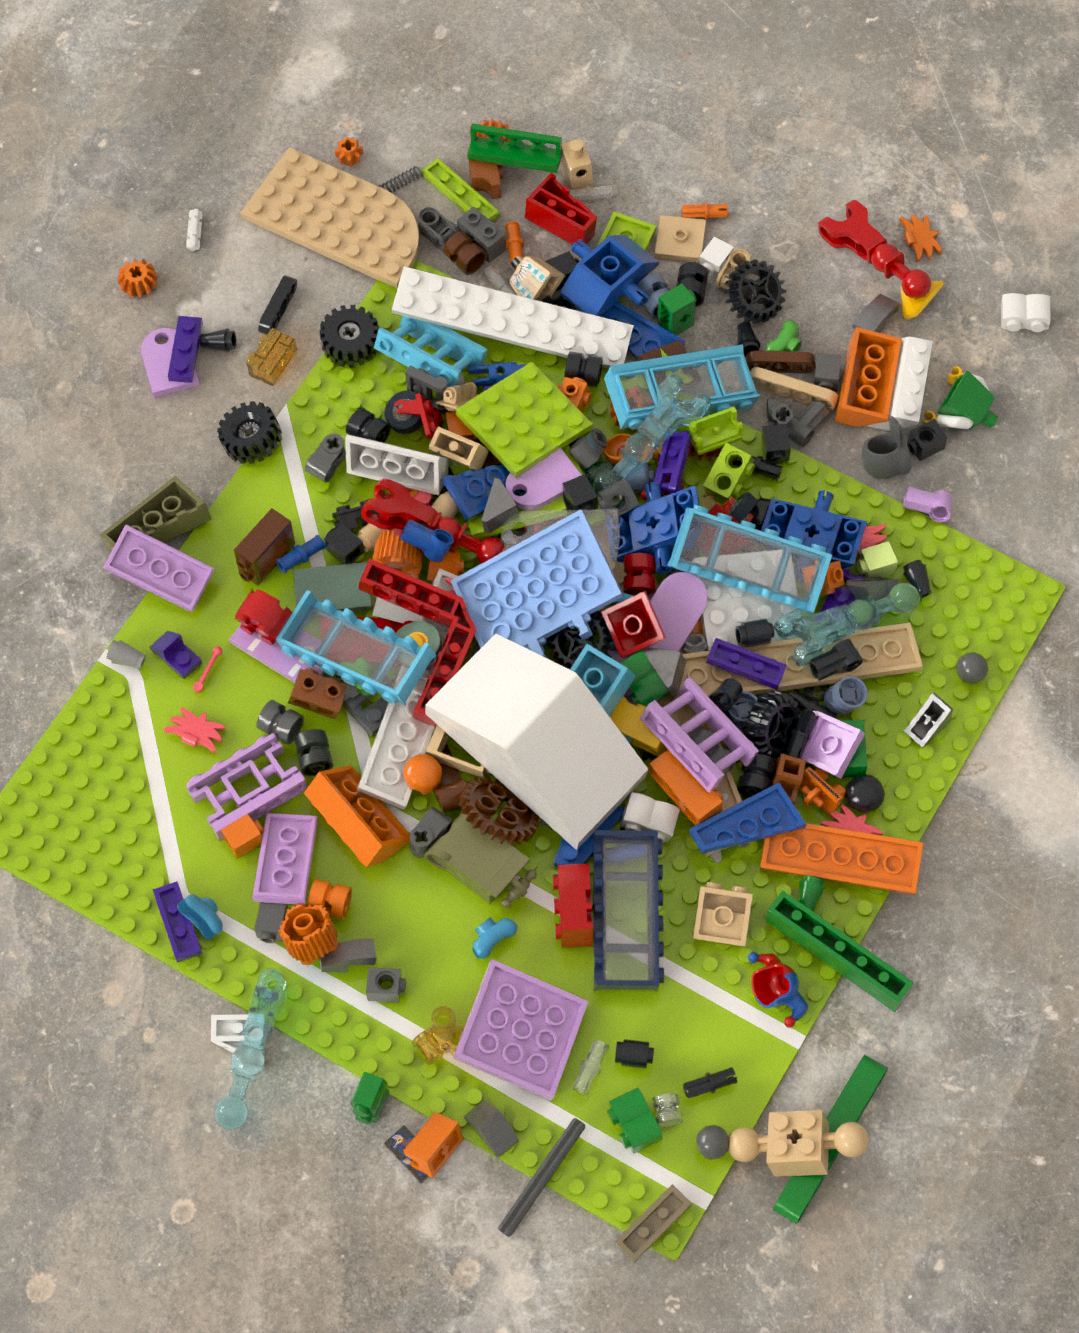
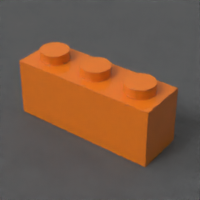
M669 750L649 763V774L695 826L722 812L723 797L720 792L714 789L708 793Z

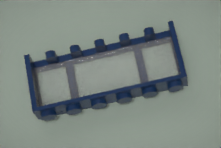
M595 830L594 991H657L659 983H664V967H659V957L664 955V943L659 941V932H663V916H659L658 906H663V890H658V880L663 879V865H658V855H662L663 842L662 839H658V831Z

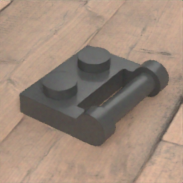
M410 365L405 372L407 390L417 394L420 393L426 400L429 399L435 410L438 409L441 414L446 413L448 410L445 409V406L436 404V401L443 400L444 391L448 387L446 378L442 376L435 378L424 369H417ZM432 390L436 391L437 399L433 397Z
M385 676L381 684L394 689L388 677ZM359 693L353 698L349 697L343 701L345 709L373 737L378 733L389 702L381 697L361 711L358 706L374 695L365 696Z

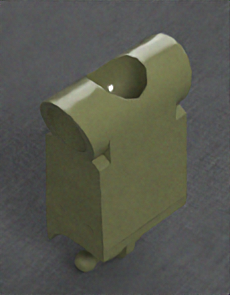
M461 813L452 823L450 831L438 838L424 854L425 859L438 868L448 870L450 874L490 905L508 886L510 888L508 896L502 900L501 904L504 908H509L514 900H518L521 896L524 897L528 893L527 889L530 887L531 880L537 876L536 871L531 869L527 871L524 878H519L518 880L515 878L530 859L505 840L501 844L497 837L490 840L488 833L481 835V829H473L474 823L466 821L465 819L468 815Z

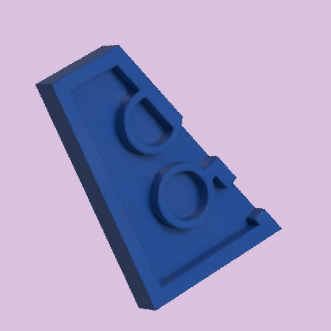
M618 806L596 830H613L618 821L622 819L625 808ZM594 833L578 850L562 838L554 866L587 864L593 856Z

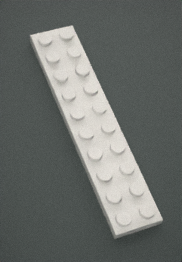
M403 267L392 307V313L565 358L568 357L570 351L583 353L585 359L589 355L603 357L602 367L608 369L611 365L624 363L634 326L408 267Z
M439 568L432 585L445 591L454 590L445 581V578L455 579L458 576ZM420 616L419 621L432 624L438 630L443 646L449 627ZM437 657L433 659V663L427 666L408 697L406 706L398 702L396 704L388 703L357 787V791L403 810L406 808L412 792L403 777L404 766L409 758L426 753L435 728L432 725L414 719L412 714L419 697L422 695L427 678L432 672ZM402 665L394 690L397 689L409 669Z

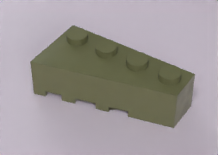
M174 476L102 532L100 537L107 552L110 554L125 525L166 543L212 519L206 503L179 478Z

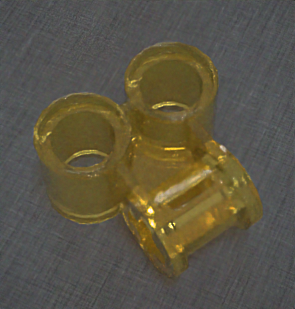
M439 1006L435 1008L431 1015L432 1027L421 1032L412 1041L414 1047H418L426 1057L425 1062L428 1065L441 1059L447 1052L454 1056L457 1046H454L452 1042L456 1038H461L463 1033V1027H456L455 1014L450 1007ZM442 1017H447L451 1020L444 1026L437 1023L438 1019Z

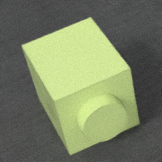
M889 541L862 549L860 558L857 560L858 569L861 574H865L866 578L885 577L895 574L898 564Z

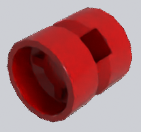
M633 553L624 557V573L627 574L623 577L624 593L633 596L646 591L648 596L655 593L656 579L652 575L656 572L655 556L646 553Z

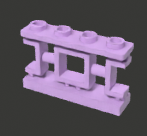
M274 733L269 736L264 735L260 737L255 744L248 748L239 749L234 753L233 757L226 761L217 762L209 771L193 776L186 784L188 793L195 803L208 798L216 813L207 817V820L219 841L224 839L221 829L248 814L252 821L259 819L307 789L306 780L302 773L298 772L296 766L284 772L275 759L276 756L284 751ZM265 755L270 765L259 771L253 761ZM252 772L260 787L240 798L231 783ZM277 773L282 783L270 789L265 779ZM222 781L226 791L214 797L209 787ZM233 799L238 809L226 815L221 805Z

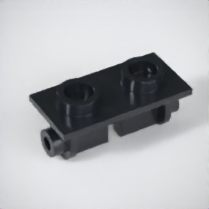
M368 500L359 502L360 506L350 508V505L336 508V512L332 513V518H338V521H334L335 528L342 523L349 530L358 528L356 518H361L363 526L369 524L362 518L361 514L362 507ZM372 509L370 510L373 514H376V515L380 514V513L376 512L375 510H372Z

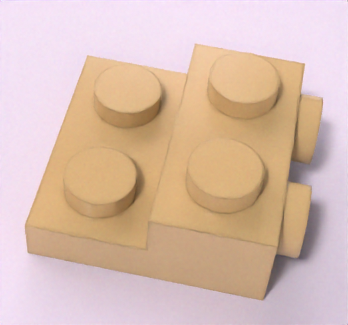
M707 882L706 887L700 886L693 939L745 946L753 894L748 893V888L732 886V891L722 889V884Z

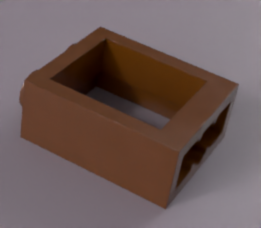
M271 508L234 549L236 564L239 570L238 574L246 582L252 581L258 586L276 567L277 559L285 556L293 548L295 539L289 519Z

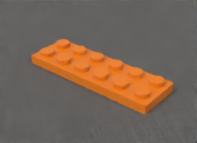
M806 823L804 829L765 838L760 869L798 876L808 875L827 881L915 895L923 842Z

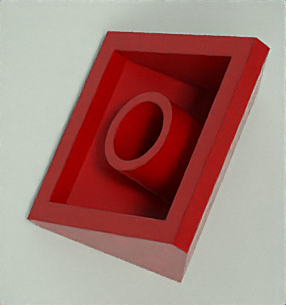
M646 591L601 611L621 658L652 646L666 638Z

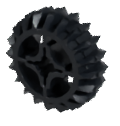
M754 259L750 262H742L741 265L735 266L734 271L729 273L728 276L731 280H727L724 283L729 289L725 290L724 294L729 295L730 298L725 303H732L733 306L730 311H738L736 318L744 317V322L752 321L754 324L760 323V321L764 323L769 321V318H774L777 315L776 312L781 311L782 306L780 304L786 300L781 294L786 293L787 290L781 288L785 281H779L778 277L781 272L774 273L773 265L767 267L766 261L758 262V260ZM754 274L759 276V278L755 281L746 278V275ZM754 303L763 304L765 307L762 310H758L751 306Z
M596 611L590 614L592 620L587 622L593 635L585 640L590 646L612 658L607 652L608 650H615V646L610 644V642H613V638L604 618H601L602 614ZM568 626L551 635L550 638L554 639V641L548 643V646L554 649L550 655L553 658H557L555 663L563 665V667L569 670L585 647V644L581 645L578 643L579 641L574 639V637L581 639L579 630L572 631ZM596 627L600 635L598 646L593 642ZM566 637L569 638L571 642L569 648L570 653L568 654V656L565 651Z
M765 691L763 696L757 697V702H752L751 711H747L749 714L748 719L744 721L747 723L746 728L743 730L746 733L745 737L759 750L758 753L773 759L778 758V756L780 757L781 754H785L792 737L791 730L796 729L800 718L798 715L801 709L797 708L798 702L789 694L780 691Z

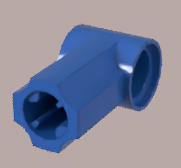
M412 520L407 522L400 537V540L423 550L424 555L434 562H442L454 542V538L449 532L443 529L433 531Z

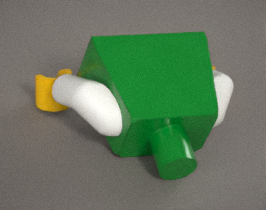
M959 366L952 368V374H947V381L952 384V387L937 411L938 417L935 416L933 411H926L924 414L926 419H935L940 427L972 429L980 424V422L991 428L998 419V416L989 410L994 400V395L989 391L984 378L971 374L968 370L962 373ZM922 420V425L929 421Z

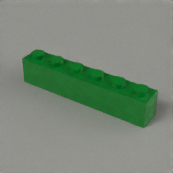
M785 891L780 893L767 910L766 922L893 1012L898 1010L910 994L913 981Z

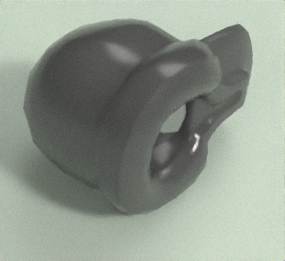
M889 416L890 431L886 434L870 437L864 442L861 458L864 469L873 478L888 479L899 474L906 475L912 468L911 453L905 444L904 430L902 425L893 416Z

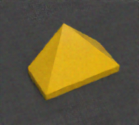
M942 280L931 281L932 285L929 293L919 299L906 296L901 286L902 316L905 320L916 317L922 312L944 285Z

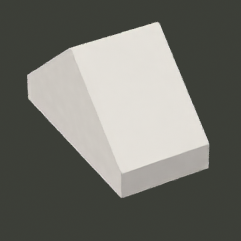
M495 634L425 705V714L576 850L646 778L648 772L646 765L578 674L498 634Z

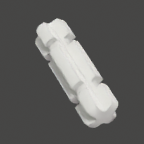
M199 209L189 211L187 238L189 239L186 241V248L191 252L200 249L203 213Z

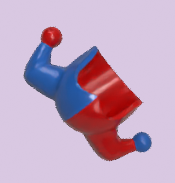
M751 952L748 956L750 963L760 962L766 966L754 971L752 975L751 985L756 1000L764 1008L787 1005L793 1013L785 1018L784 1024L787 1028L794 1027L796 1021L802 1018L808 1010L807 1002L798 992L799 980L797 974L791 967L783 964L773 953L757 954L756 952Z

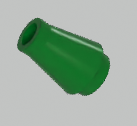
M804 875L803 880L799 881V902L814 911L825 889L823 887L824 881L817 877Z

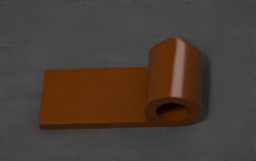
M446 743L442 753L452 757ZM439 763L442 767V781L438 788L434 789V794L442 813L461 807L459 806L461 801L459 797L467 783L461 778L457 769Z

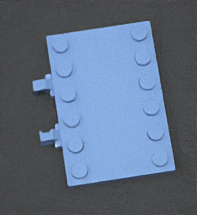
M581 509L451 580L457 596L463 598L470 619L474 623L476 628L475 637L480 648L495 634H498L547 659L548 657L544 654L545 649L542 646L547 642L546 638L568 626L571 629L574 627L578 628L580 631L579 636L583 640L593 635L587 623L592 620L590 614L624 596L589 521Z

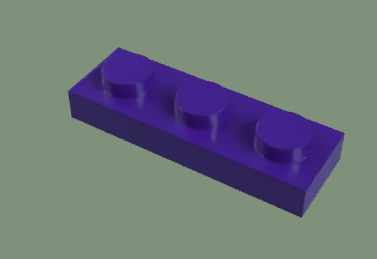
M178 316L168 371L169 381L193 382L203 326L201 317Z
M715 638L706 660L707 664L775 690L778 689L787 666L718 638Z
M178 881L153 889L177 963L202 954L192 922L183 916L177 908L178 903L183 900Z

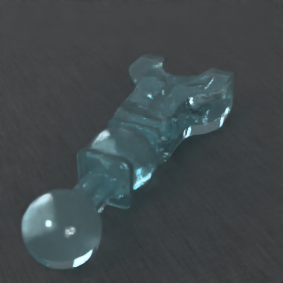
M671 373L657 388L658 404L637 429L638 434L628 438L625 448L621 447L622 459L612 470H602L596 475L593 481V489L597 496L600 498L599 491L624 479L633 467L641 470V464L650 461L655 453V449L658 450L679 427L689 426L690 422L702 418L710 408L711 398L703 393H699L690 401L683 402L678 400L676 396L682 388V379L678 374ZM620 495L614 496L612 500L616 499Z
M906 582L898 583L891 589L888 597L877 601L874 600L872 595H867L866 600H854L848 606L844 604L817 614L806 610H794L779 617L774 624V629L782 638L795 636L803 641L794 650L792 658L795 664L801 667L808 665L810 659L823 654L825 646L853 635L855 630H867L873 624L875 626L879 625L882 614L893 610L902 614L911 613L919 605L920 595L918 589L912 584Z
M265 969L259 975L243 1030L244 1041L240 1040L241 1045L235 1049L231 1057L232 1069L229 1070V1073L235 1076L229 1094L220 1099L214 1108L215 1121L224 1129L234 1130L245 1123L248 1109L243 1100L250 1080L257 1081L255 1076L262 1071L265 1064L264 1053L266 1049L264 1046L267 1045L288 990L286 980L276 969ZM277 982L274 989H268L271 983ZM257 1028L263 1030L261 1040L257 1042L250 1040L252 1030Z

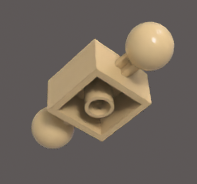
M823 1110L769 1112L768 1135L759 1136L755 1130L748 1127L737 1128L729 1135L728 1152L731 1157L739 1162H750L760 1152H767L766 1163L774 1177L827 1175L829 1149H837L840 1154L846 1157H858L867 1150L869 1135L867 1130L856 1122L844 1123L838 1127L836 1132H829V1122Z

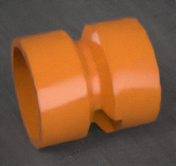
M315 879L309 893L307 907L309 905L312 907L314 905H323L330 917L344 920L351 902L352 887L340 884L332 887L328 881Z

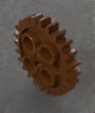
M478 777L477 781L472 779L470 783L466 784L459 797L461 800L459 806L463 807L461 813L468 815L465 819L466 821L474 823L472 828H480L481 835L488 833L490 840L497 837L501 844L504 840H507L510 845L514 841L519 845L522 841L528 842L540 824L538 821L540 817L505 785L501 784L497 778L495 782L490 777H487L485 781L481 777ZM507 801L508 803L503 807L495 820H491L501 804Z

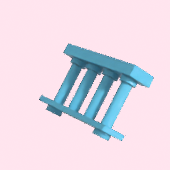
M402 316L400 327L393 333L380 327L374 349L407 367L411 365L417 369H424L435 378L438 376L446 378L448 387L458 384L460 373L465 367L484 365L488 350L448 327ZM409 334L418 340L411 344L402 338ZM429 345L438 351L431 355L422 350V348ZM449 356L457 362L451 366L442 361V359Z

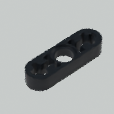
M286 275L282 277L260 319L258 326L260 333L269 336L273 335L296 291L297 279Z

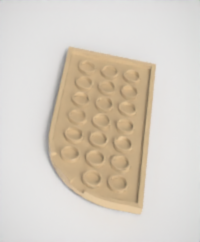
M290 147L240 212L241 218L396 289H398L403 267L412 268L419 252L417 222L409 207L399 197L381 187Z

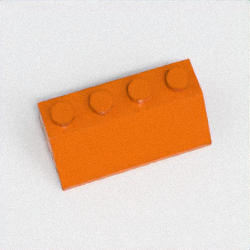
M859 327L855 328L848 344L834 422L854 427L887 422L901 338Z
M352 765L320 771L304 794L365 867L383 863L411 842L409 832L381 800L357 791L361 776Z

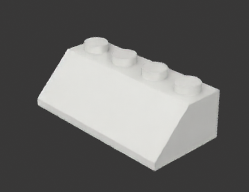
M910 336L901 338L888 420L883 423L867 425V427L890 431L889 416H893L898 420L899 424L902 425L905 435H909L910 431L918 426L933 341Z
M346 435L347 473L378 481L390 479L402 484L406 488L435 495L440 494L444 486L441 479L444 476H448V458L358 436Z

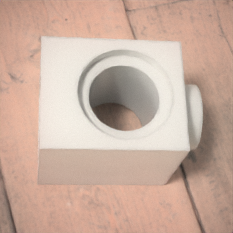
M713 237L699 256V264L708 269V276L717 279L720 270L724 267L734 247Z

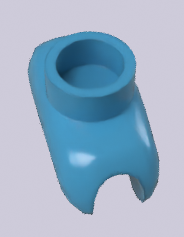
M191 894L178 903V911L195 925L205 939L212 940L215 934L222 932L223 923L216 914L218 908L212 899H201L197 895Z
M491 917L475 929L476 933L480 936L473 943L472 949L475 956L481 959L489 956L493 947L499 941L515 935L517 924L509 918H503L497 923Z

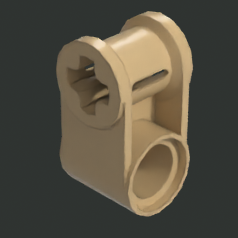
M735 249L730 253L724 267L717 276L715 288L729 289L724 283L727 280H731L728 275L734 271L735 266H737L736 263L750 262V254L746 250Z

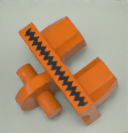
M808 767L804 770L803 779L799 787L806 796L803 804L809 807L814 803L830 816L829 813L832 814L838 808L846 790L840 784H835L831 787L826 782L828 779L827 772L819 768L812 770Z

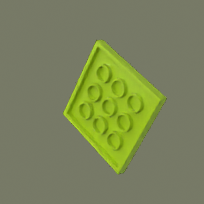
M530 362L456 409V416L515 478L560 448H564L592 430V423L533 362Z

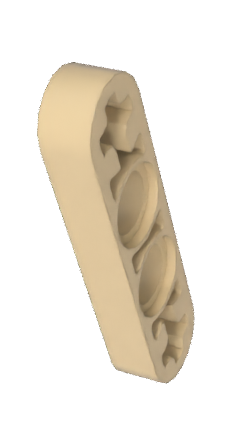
M754 367L750 371L756 389L784 398H792L793 401L809 405L813 400L820 401L826 406L828 411L834 410L838 402L839 396L830 389L759 367Z

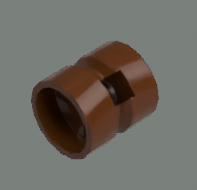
M459 231L448 239L444 245L443 253L452 262L456 263L462 272L466 275H471L484 264L487 253L478 244H472L473 239L464 231Z

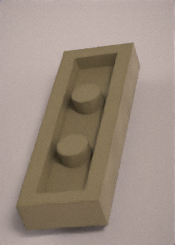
M672 1184L614 1244L635 1263L692 1206V1203Z

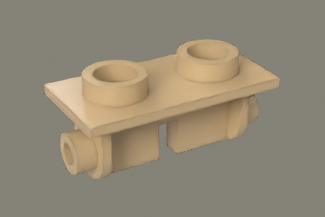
M467 382L447 387L443 394V400L436 401V404L445 406V409L448 411H456L458 407L476 397L477 386L473 382Z

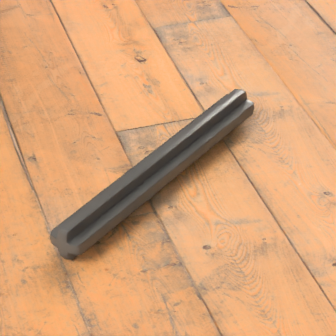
M572 1119L498 1226V1230L504 1235L510 1237L584 1131L585 1124L579 1119Z

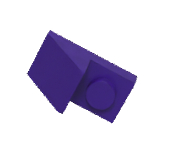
M166 631L149 647L151 651L184 680L202 664L201 658L183 643L182 636L174 632Z

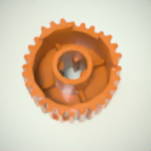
M389 530L388 532L380 533V537L375 543L372 560L418 579L422 567L423 550L400 540L401 536H395L393 531Z
M296 904L290 910L287 909L286 916L284 917L285 920L282 921L278 932L289 955L293 959L300 960L302 965H311L315 959L319 960V957H324V954H328L337 948V931L327 909L323 905H314L313 907L309 905L306 907L303 904Z

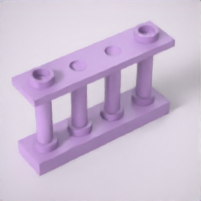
M689 677L678 692L680 696L664 707H661L654 700L647 705L640 719L706 791L710 793L716 789L724 777L723 770L739 759L747 767L759 750L702 691L701 687ZM688 704L697 715L679 726L670 715ZM705 722L713 730L714 734L697 745L687 734ZM723 741L732 752L718 762L713 763L705 752Z

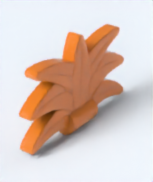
M911 215L912 223L904 217H900L899 221L906 230L904 233L908 247L914 249L917 262L920 261L923 251L928 259L931 258L933 249L938 254H941L942 249L934 239L938 236L939 232L930 230L927 215H924L923 222L915 215Z

